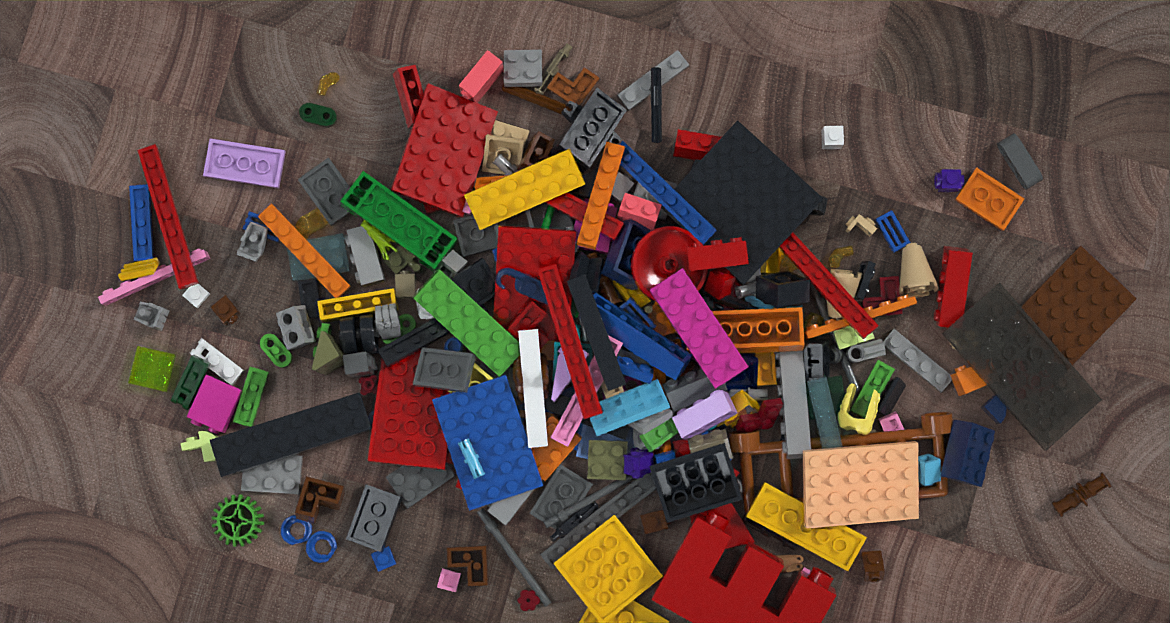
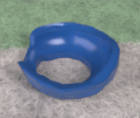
M295 515L286 518L281 525V536L285 542L291 545L308 541L312 533V524L296 519ZM296 522L303 524L305 527L304 537L298 540L290 533L292 524Z
M325 531L314 533L306 544L308 557L317 563L327 562L337 548L333 535ZM324 539L329 542L332 549L328 555H321L316 552L315 544L318 540Z

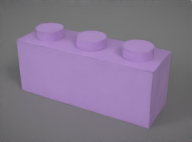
M716 390L707 399L697 400L693 403L694 406L679 410L672 419L681 438L688 441L689 438L705 432L736 415L738 412L729 394L723 390Z

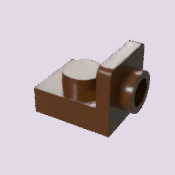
M226 295L211 306L224 325H232L239 319L238 315L241 314Z
M663 510L640 515L645 534L668 529L667 524H670V522L667 523Z

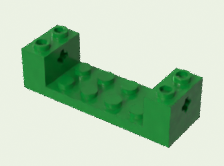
M362 171L340 201L341 207L356 218L360 216L419 259V263L433 273L442 259L450 253L457 243V237L364 171Z

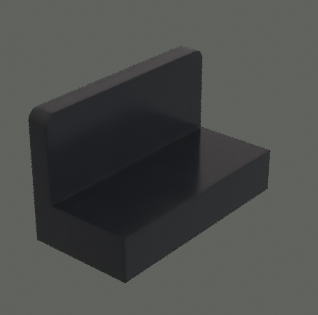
M582 251L575 252L574 264L572 265L569 280L586 275L592 293H597L604 259L602 257L589 259Z

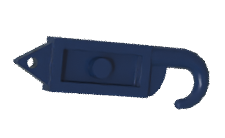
M503 268L498 271L495 280L501 289H505V286L501 283V277L503 275L516 278L515 289L518 293L548 305L540 279L512 268Z

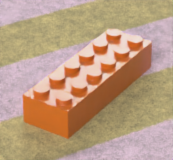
M802 307L712 311L739 353L804 350Z

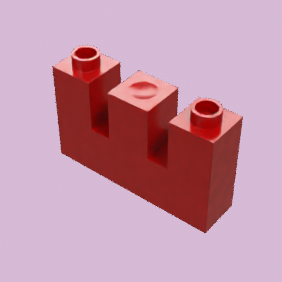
M710 509L706 516L700 513L695 516L663 577L655 588L651 599L692 623H821L837 594L835 588L830 586L834 578L823 570L813 567L809 574L800 569L778 610L766 604L764 601L782 571L784 561L750 541L747 543L727 581L714 575L712 571L732 537V531L726 528L730 520Z

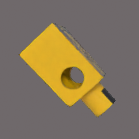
M740 390L731 397L738 413L717 424V427L723 430L730 426L736 430L735 426L740 415L757 413L760 408L759 403L744 390Z

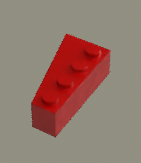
M944 246L942 270L939 276L940 290H938L936 298L938 310L935 309L934 321L940 327L962 329L973 255L967 248Z

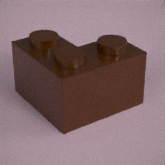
M538 131L531 138L517 170L549 158L548 154L555 139Z
M306 476L295 510L296 519L315 524L321 506L340 510L345 494L344 486Z
M487 546L447 548L448 567H467L468 586L489 585Z

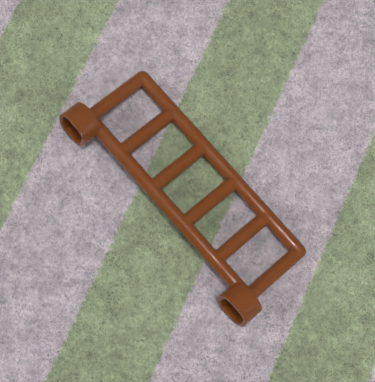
M951 412L926 413L921 415L922 428L873 432L865 436L863 434L810 438L811 450L933 439L934 456L941 459L942 471L946 454L944 434L951 433L953 417ZM759 430L740 433L737 431L728 432L731 452L740 453L744 510L746 513L755 499L751 455L778 453L781 490L794 497L791 459H786V453H782V442L785 441L760 443ZM941 477V481L936 482V486L919 487V499L946 496L949 491L948 478ZM796 498L804 503V498Z

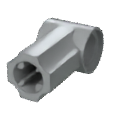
M882 339L849 347L846 351V356L849 362L857 363L886 355V349ZM853 349L859 350L860 357L858 359H854L851 356Z

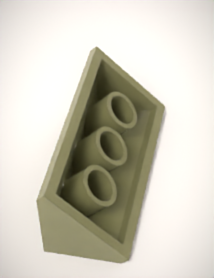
M324 331L320 333L312 370L322 375H328L344 365V353L336 338Z

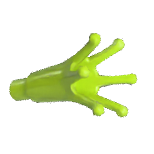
M364 220L361 223V226L367 231L366 233L380 249L383 260H389L386 249L390 251L392 248L395 252H398V249L390 243V241L396 243L367 221Z

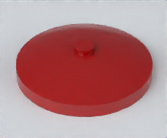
M675 226L660 227L645 234L637 243L631 259L632 276L639 290L646 297L656 302L650 293V289L683 268L699 291L704 284L708 269L690 271L687 248L691 247V243H699L700 241L689 231Z

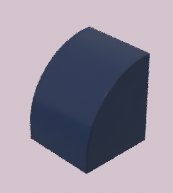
M994 394L981 407L996 424H1001L1006 416V404L999 394Z

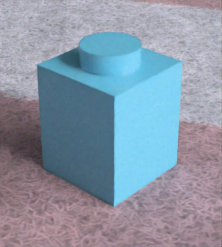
M929 453L918 456L919 482L924 486H931L933 483L941 481V459Z

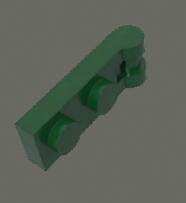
M192 355L174 391L171 402L182 405V408L188 411L211 363L196 355ZM182 393L187 395L186 399L181 396Z

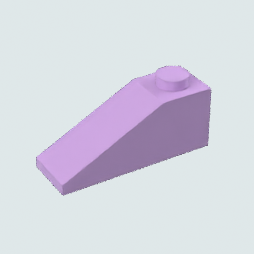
M561 347L558 350L560 354L558 356L551 400L553 402L558 400L571 381ZM583 350L585 358L587 359L589 357V354Z

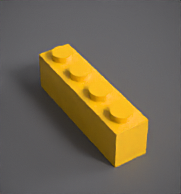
M394 288L317 301L320 320L323 323L337 321L342 317L354 316L355 318L360 317V315L375 314V306L395 303L397 310H399Z

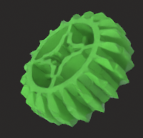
M239 494L237 500L235 495H231V501L228 497H225V505L222 502L218 503L221 510H213L218 514V516H212L211 518L212 520H217V523L212 524V527H218L214 534L221 533L222 535L219 537V540L222 541L226 538V545H229L232 541L233 547H237L239 541L240 546H245V540L248 544H251L252 540L250 537L258 538L255 531L262 532L258 525H264L263 521H259V518L264 517V514L257 513L262 508L260 506L254 508L257 501L254 500L249 503L251 500L249 496L244 500L243 495ZM237 504V508L232 516H224L231 506ZM243 506L249 509L253 519L245 517ZM237 515H239V519L247 522L238 523L239 526H237V522L229 519L238 518ZM223 522H227L232 526L233 535L227 532ZM244 525H252L245 535L239 537V533Z

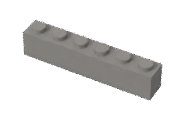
M803 351L775 352V360L779 362V367H776V378H780V385H777V393L783 402L779 412L780 416L783 415V423H780L781 434L785 436V442H782V453H786V459L803 458V450H811Z

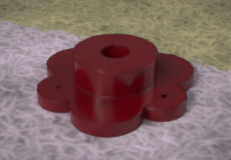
M522 590L520 593L521 597L517 599V602L521 604L520 608L522 611H528L529 609L533 611L540 602V598L536 596L534 590Z

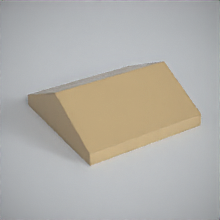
M487 134L482 171L504 175L505 173L492 163L499 154H502L512 165L515 164L518 168L523 157L524 140Z

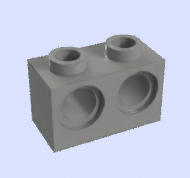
M305 305L293 306L276 313L277 322L287 350L298 349L316 342Z

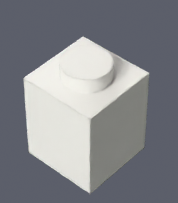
M824 126L822 129V149H841L844 145L843 126Z

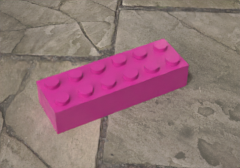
M683 268L650 289V293L714 389H717L748 368V365Z

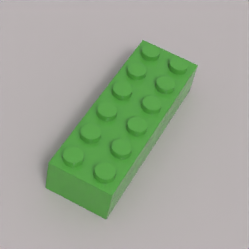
M439 268L414 294V300L499 377L520 355L519 342Z

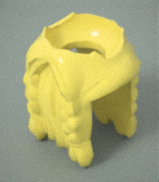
M851 383L846 389L845 397L840 405L838 423L846 431L856 430L859 434L865 436L872 430V425L878 412L880 394L876 390L873 391L865 419L853 418L849 411L857 387Z

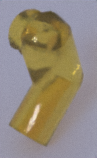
M330 72L322 76L316 94L326 96L328 87L339 81V74Z
M853 247L836 248L829 257L830 266L838 268L844 256L854 255Z

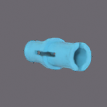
M468 438L458 443L465 457L464 462L468 464L473 478L476 479L484 475L485 472L478 460L479 455L475 453L470 439Z

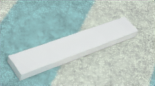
M538 329L518 331L528 448L548 446Z

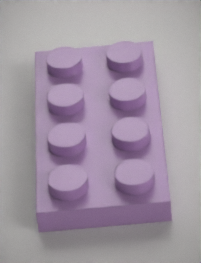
M210 139L203 176L279 189L286 151Z

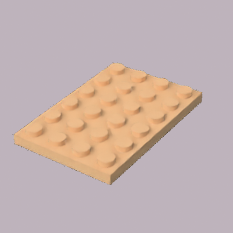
M918 442L803 450L804 527L817 528L919 519Z

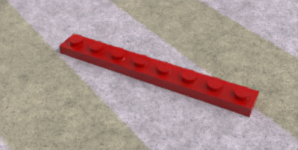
M154 144L139 149L137 151L178 287L182 290L199 284L158 147Z
M794 233L782 243L779 248L806 278L810 279L814 287L863 340L878 328L879 325Z
M554 264L538 269L540 281L583 418L588 419L603 414L557 266Z

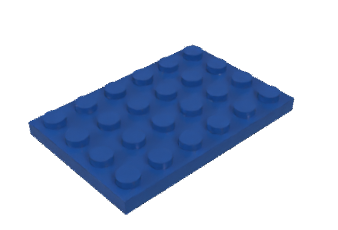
M507 375L468 387L467 393L453 392L432 399L469 511L543 486L532 449L528 448V437ZM468 438L475 453L479 455L478 460L485 472L484 475L476 479L473 478L468 464H465V457L458 443Z

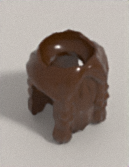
M540 353L544 399H547L550 383L548 376L549 366L545 353ZM519 355L512 366L513 381L516 385L515 390L518 393V398L521 402H524L521 356Z

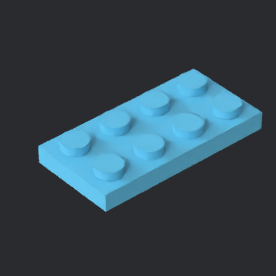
M656 379L651 381L650 384L646 383L599 401L603 414L591 417L590 420L596 436L666 410L670 406L659 380Z

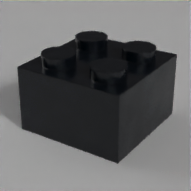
M790 271L756 276V299L763 301L764 304L772 305L774 308H786V306L790 305L801 306L802 303L810 302V279Z

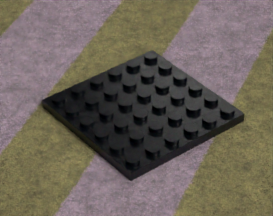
M738 120L674 189L717 230L703 246L711 245L710 241L722 240V243H730L731 238L741 237L742 241H746L749 264L725 267L743 284L757 272L824 199ZM663 205L661 206L664 212L683 229L687 230Z

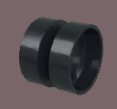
M374 314L360 315L359 326H357L354 316L340 318L339 341L344 355L359 353V345H362L363 351L370 355L378 354L379 341L378 337H374L373 331Z

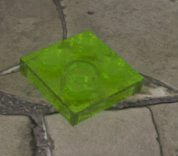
M137 346L128 383L167 392L176 355Z

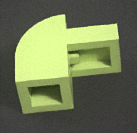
M851 326L833 331L838 350L875 339L872 332L863 340Z
M198 431L199 439H197V436L186 438V442L181 443L182 451L201 448L204 462L216 461L209 441L210 439L217 438L216 434Z

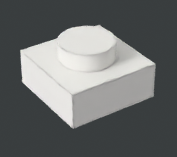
M200 284L189 287L182 296L196 308H199L210 293Z

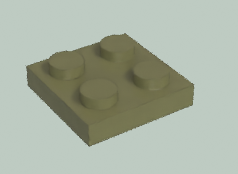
M589 440L587 479L626 480V474H624V455L627 454L628 441Z

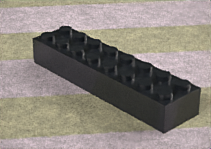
M359 392L210 439L209 441L220 476L223 479L369 432L372 428Z

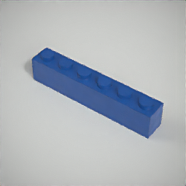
M595 293L593 297L607 334L622 342V346L633 352L634 355L644 359L668 377L677 380L686 369L692 354Z

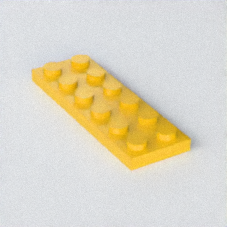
M569 148L473 190L464 196L479 229L482 230L583 186L585 181Z
M766 482L762 484L746 513V517L846 571H849L867 538L846 525L805 528L804 503Z

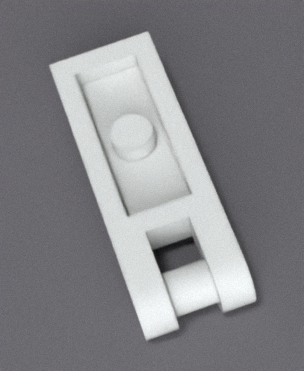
M201 338L198 341L199 345L192 349L190 354L211 363L209 369L233 386L244 370ZM206 348L209 353L204 357L201 353Z

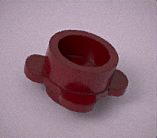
M375 375L367 378L360 377V393L362 395H367L368 393L376 394V381L378 378Z

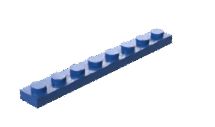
M622 141L619 145L625 146L620 165L704 245L717 230L633 149Z

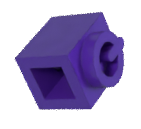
M942 169L940 172H936L934 178L935 189H938V192H958L961 186H964V175H961V169Z
M632 448L630 453L624 455V474L632 475V478L638 479L651 473L649 466L654 465L653 453L647 452V449Z

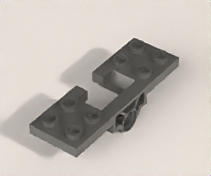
M541 203L523 211L526 212L530 228H541L548 208L547 204ZM555 209L549 229L566 230V227L573 226L571 217ZM473 215L453 220L463 257L497 248L498 223L480 230Z

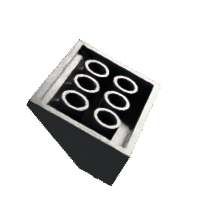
M725 443L649 466L667 523L743 500Z

